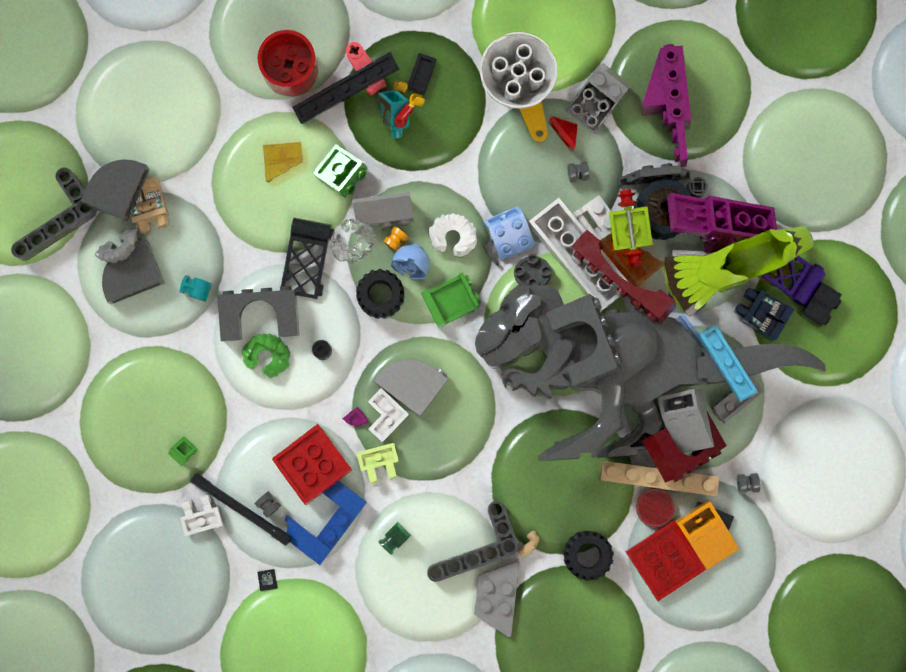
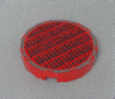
M657 488L649 489L643 492L637 499L636 512L639 519L645 525L661 527L667 524L674 515V501L664 490Z

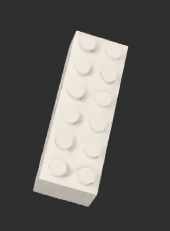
M557 198L529 221L528 226L585 296L591 294L599 299L602 309H599L600 312L620 297L616 292V287L612 284L608 286L601 279L602 276L599 273H592L587 268L588 264L584 261L579 262L572 255L573 250L571 246L586 230L560 198ZM601 250V253L606 262L608 263V265L620 277L626 280V278L621 274L617 267L607 257L603 250Z

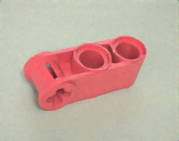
M351 42L347 45V58L354 71L373 62L360 43ZM352 50H355L356 52L358 51V55H355V54L352 53L351 51H352ZM384 79L366 88V90L372 96L387 87Z

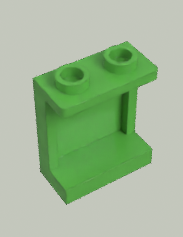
M463 272L430 290L427 289L421 292L438 328L479 309L478 303L481 300L477 292H472L470 288L472 282L468 275L464 276Z

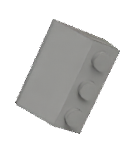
M410 192L352 200L357 229L361 228V231L372 230L374 226L389 228L391 224L396 223L404 226L409 225L410 221H414Z

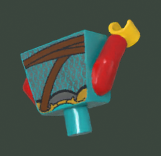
M402 81L394 83V90L378 93L382 122L391 131L392 138H401L403 136L402 129L409 128V115L414 111V106L421 107L425 102L422 95L412 94L409 103V100L399 93V91L404 93L408 87V84Z

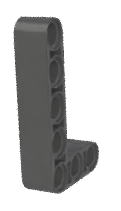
M66 167L60 168L56 172L55 178L73 205L12 245L11 252L16 258L23 261L30 260L96 216L98 210L93 208L87 213L83 212L85 205L81 202V193L84 186L70 169ZM70 174L69 180L63 182V176ZM80 189V195L73 197V192ZM74 215V221L68 224V217ZM54 226H58V232L52 234L51 229ZM42 236V242L36 245V238ZM26 247L25 254L19 255L20 248Z
M493 501L487 508L498 541L433 563L427 570V576L431 581L439 582L516 554L518 543L503 503ZM494 504H499L502 508L499 515H493L491 512V507ZM504 522L508 525V531L502 534L498 532L497 527L500 523ZM507 541H512L515 545L514 550L511 552L504 550V544ZM492 547L496 550L494 558L486 557L485 552L488 548ZM471 554H475L478 557V562L475 565H470L467 562V557ZM451 561L459 562L460 568L457 571L449 569ZM434 567L441 569L442 573L438 578H434L430 574L431 569Z

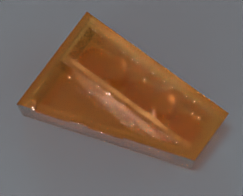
M612 233L601 241L603 252L626 280L637 287L664 266V261H660L650 255V252L638 248L637 250L644 252L641 255V260L645 262L642 263L641 267L630 268V265H626L629 262V257H626L625 254L632 250L614 251Z

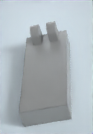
M752 376L749 378L758 391L756 394L739 402L732 391L712 408L714 415H717L718 420L722 421L723 424L764 392Z

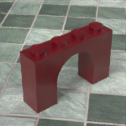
M708 411L707 415L714 447L692 451L691 456H688L678 449L667 428L642 441L665 483L670 480L674 482L681 480L685 477L683 475L685 472L689 474L697 470L696 465L700 467L708 463L709 457L713 459L722 454L720 450L727 447Z

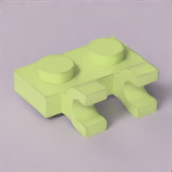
M394 443L357 452L361 472H368L371 484L378 482L375 468L386 466L389 479L397 477L394 463H398L399 460Z

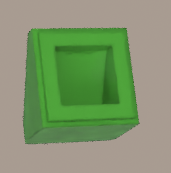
M183 436L170 448L168 454L180 466H183L198 449Z

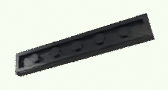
M389 52L292 108L300 124H304L397 72L400 68L392 53Z

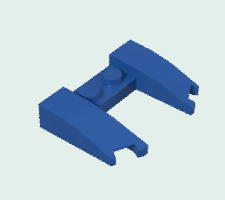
M340 481L323 492L325 496L340 507L317 537L287 515L285 517V521L288 522L287 533L293 536L290 543L319 565L322 564L367 503V501Z

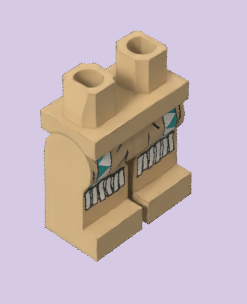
M156 176L145 180L131 213L132 221L138 227L141 234L151 232L149 223L156 221L159 229L169 226L167 217L170 215L160 181Z

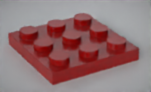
M319 424L315 425L272 458V461L304 505H308L352 471Z
M674 520L625 551L657 601H660L707 570Z

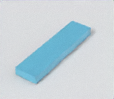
M714 325L699 333L698 337L738 401L742 402L758 392L718 327Z

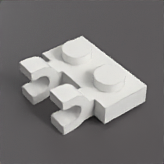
M210 494L200 497L204 508L203 511L194 513L191 500L182 503L185 516L180 517L185 536L224 525L219 507H212Z

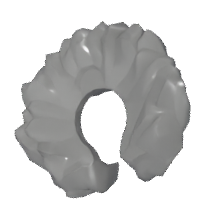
M137 228L126 229L121 233L119 239L122 244L119 247L111 241L99 246L95 256L101 261L104 260L111 263L127 260L131 252L136 248V242H138Z

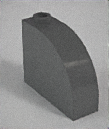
M134 160L112 161L95 172L87 187L82 190L81 202L85 206L128 222L150 169L146 164Z
M137 238L136 248L131 252L127 260L117 261V263L107 262L102 275V288L107 303L112 305L165 284L150 244L146 239Z

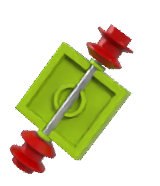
M631 189L621 190L620 194L616 195V197L621 198L618 206L624 208V210L609 212L614 251L632 250L625 254L626 257H629V262L626 265H630V268L641 267L642 263L645 262L641 260V255L644 252L637 249L639 247L652 246L653 242L648 207L632 209L631 206L637 203V201L632 199V196L636 193L631 192Z

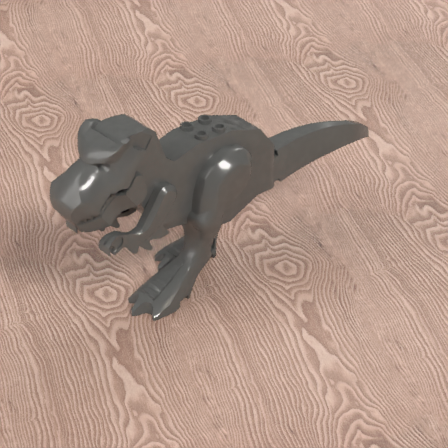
M517 285L502 300L499 311L493 313L484 321L475 337L476 352L492 369L509 366L517 362L521 357L536 351H541L545 355L546 360L541 369L536 373H525L514 368L504 370L501 375L503 376L502 381L505 389L506 384L511 382L512 391L526 388L533 397H536L537 391L551 399L552 391L550 389L564 390L569 389V387L572 390L595 391L601 395L602 411L596 424H593L583 432L562 439L561 442H554L552 447L546 449L538 456L539 461L579 459L580 453H591L592 458L596 456L597 458L637 456L638 450H647L642 441L659 432L664 424L661 412L653 402L654 399L682 386L727 382L708 351L702 353L698 343L675 318L667 317L659 324L657 321L652 322L648 319L645 311L629 308L626 312L620 313L619 309L608 310L607 314L602 315L608 321V333L612 334L615 340V352H618L622 358L623 363L620 364L622 370L580 388L573 386L567 367L587 359L594 353L597 347V334L590 325H578L559 334L553 331L546 312L563 306L564 303L558 290L550 285L529 287ZM761 344L731 349L748 376L786 366H804L826 372L825 364L819 358L793 345ZM622 406H629L639 415L640 423L637 425V428L631 431L630 434H626L623 438L621 437L617 441L614 440L603 447L616 432L623 428V423L620 419Z

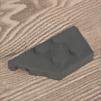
M672 163L662 164L658 168H653V165L643 166L642 169L618 178V186L646 184L665 178L685 180L691 179L689 170L678 165L673 166Z

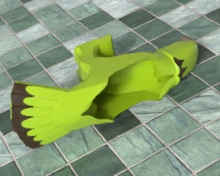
M805 226L780 230L770 229L706 256L665 257L663 269L667 288L681 311L688 316H692L717 291L722 293L750 282V279L785 266L800 254L814 247V240L809 229Z

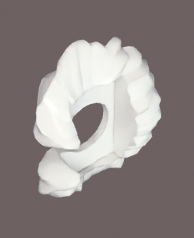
M460 214L441 215V217L435 219L433 226L429 228L431 245L434 247V250L443 253L447 249L446 233L450 230H455L460 234V241L453 248L454 256L461 257L467 255L477 244L476 227H473L474 224L470 223L469 219Z

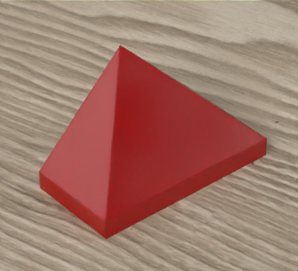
M552 116L548 123L569 151H574L578 124Z

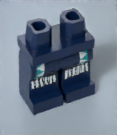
M748 288L743 298L750 301L749 306L746 307L739 303L734 313L741 318L740 321L771 342L777 340L785 327L784 324L788 322L795 308L785 305L771 295L766 294L763 290L756 291Z

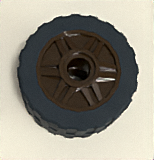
M668 178L652 181L641 191L636 199L637 203L634 205V208L648 207L653 239L667 240L680 234L672 232L670 229L667 199L670 193L691 196V192L679 181ZM661 207H664L667 212L662 211Z

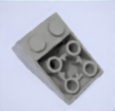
M602 63L596 68L565 111L595 134L632 88V85Z
M691 389L658 397L664 424L682 453L714 447L702 389Z

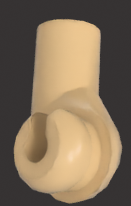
M535 530L527 534V538L530 541L518 549L517 553L521 558L534 551L538 545L540 536L537 535Z

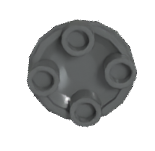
M529 254L528 257L520 260L514 268L516 282L519 285L528 287L547 285L552 275V269L548 262L536 254Z

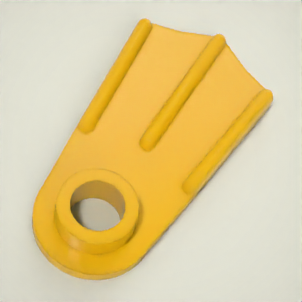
M542 101L534 106L519 109L532 139L536 142L546 140L548 130ZM541 131L543 135L538 137L536 132Z

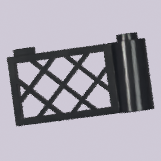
M293 218L281 287H284L286 281L293 277L298 284V287L294 289L297 296L318 299V296H322L324 285H321L328 243L329 240H333L335 229H332V224ZM294 241L302 242L306 249L296 254L293 250ZM315 245L323 246L322 254L317 258L309 250ZM308 251L313 260L304 266L299 256ZM297 259L302 268L292 273L289 264ZM315 262L319 267V271L311 277L306 268ZM304 270L310 279L300 284L295 275ZM310 281L315 285L314 295L307 294L303 289V286Z

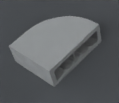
M402 360L387 366L381 371L374 382L421 417L448 379L446 378L447 373L440 368L435 370L430 365L417 360Z

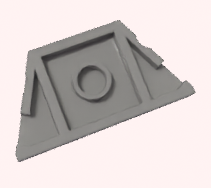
M519 561L485 572L478 577L474 615L507 637H511Z

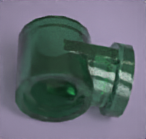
M397 522L384 535L385 538L383 540L380 539L378 542L392 555L396 548L399 549L411 534Z

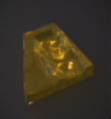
M301 142L263 145L266 182H271L275 177L286 173L290 168L303 162Z

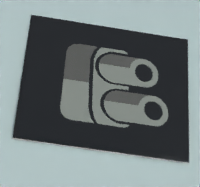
M275 569L257 572L260 591L277 588Z

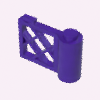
M797 256L794 258L795 260L787 263L789 264L790 275L782 276L781 267L777 269L778 277L771 278L767 273L761 275L765 280L788 295L793 302L806 307L826 274L822 266L818 264L811 265L802 257ZM793 262H799L804 265L800 273H794ZM791 277L792 285L789 290L784 287L783 278Z

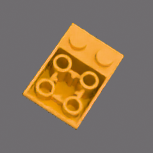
M708 500L675 520L707 570L739 550L722 519Z

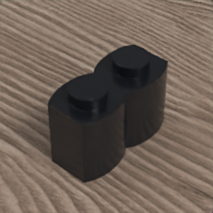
M821 282L799 315L817 327L826 326L832 317L830 316L832 309L836 310L841 304L842 300H840L842 294Z

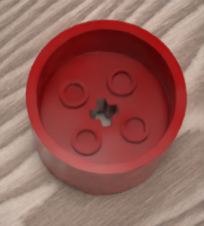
M280 30L272 33L262 42L258 51V66L267 85L274 92L294 97L302 95L312 88L318 76L319 64L311 42L304 35L293 30ZM288 63H290V65H292V67H293L292 69H289V68L287 67V64H288Z

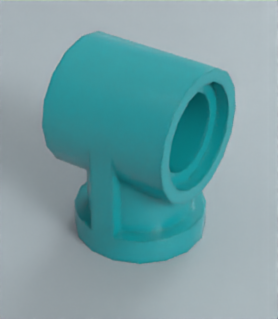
M185 275L179 292L182 294L188 293V296L206 302L212 283L195 277L191 279L190 276Z

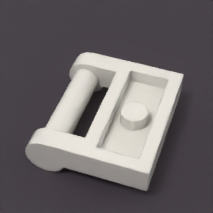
M600 195L573 213L584 229L591 232L600 241L612 233L609 218L611 210ZM585 212L589 214L602 233L597 235L583 214Z

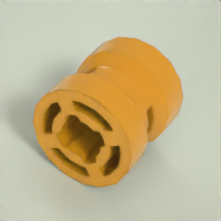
M394 226L391 230V235L386 237L383 242L396 252L402 243L408 241L409 237Z

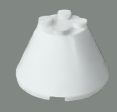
M512 32L494 40L487 47L480 63V77L486 92L499 104L516 109L528 108L543 101L552 91L557 78V62L549 46L542 39L525 32Z

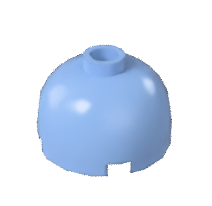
M406 245L396 251L392 258L391 267L403 276L404 272L411 274V279L421 280L426 278L430 268V259L420 245Z

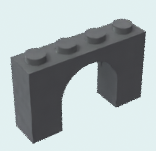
M291 286L280 287V291H272V288H261V292H253V289L241 290L242 293L234 294V290L222 291V295H217L221 341L243 340L241 324L243 310L250 303L259 300L269 303L274 308L277 315L278 337L300 336L296 290H291Z
M591 294L546 312L553 331L558 334L578 325H590L597 334V347L594 353L587 359L567 367L573 386L577 388L622 370L620 365L623 363L622 358L618 352H615V340L612 334H609L607 331V327H609L608 321L605 316L601 315L599 310L602 309L601 303L598 298Z

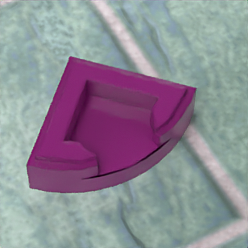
M358 407L342 418L346 423L353 426H362L369 423Z

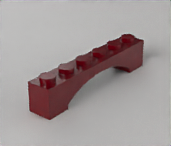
M588 230L571 246L573 250L572 255L579 262L584 261L588 264L587 268L592 273H599L602 276L601 279L608 286L612 284L616 287V292L623 298L627 296L631 300L630 303L636 309L644 310L646 317L652 322L657 321L661 324L676 308L675 300L661 289L657 292L645 290L620 277L604 259L601 253L603 249L602 242Z

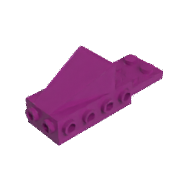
M667 44L659 50L642 103V116L662 114L663 126H666L667 132L672 131V143L676 144V147H674V161L678 162L680 167H686L688 162L685 129H690L691 112L683 45L674 46V44Z
M670 193L667 196L671 231L700 236V240L704 243L705 253L717 252L733 243L756 236L770 229L777 230L774 207L715 196H708L705 199Z

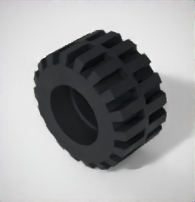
M371 270L370 273L364 274L363 278L359 280L358 287H356V298L359 306L368 316L376 319H386L388 316L392 317L395 315L394 313L398 312L401 305H403L405 293L402 282L396 274L391 273L389 270ZM380 283L388 285L392 291L391 299L383 305L374 304L369 298L370 289Z
M587 530L577 532L569 538V541L564 546V563L567 569L577 578L586 581L597 580L599 577L605 576V573L611 569L610 566L614 561L612 559L614 556L612 546L604 536L597 532ZM584 544H593L599 550V560L592 567L582 566L578 562L577 552Z

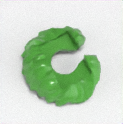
M271 333L253 336L242 349L243 362L251 370L257 367L258 354L261 351L268 350L272 353L273 359L271 363L263 367L262 370L263 375H267L269 378L278 376L279 373L284 372L290 365L288 363L290 357L288 346L284 344L280 337Z

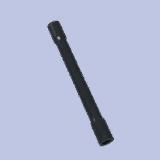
M196 473L192 477L190 483L209 493L269 533L283 545L287 546L293 536L274 526L214 486L200 474Z

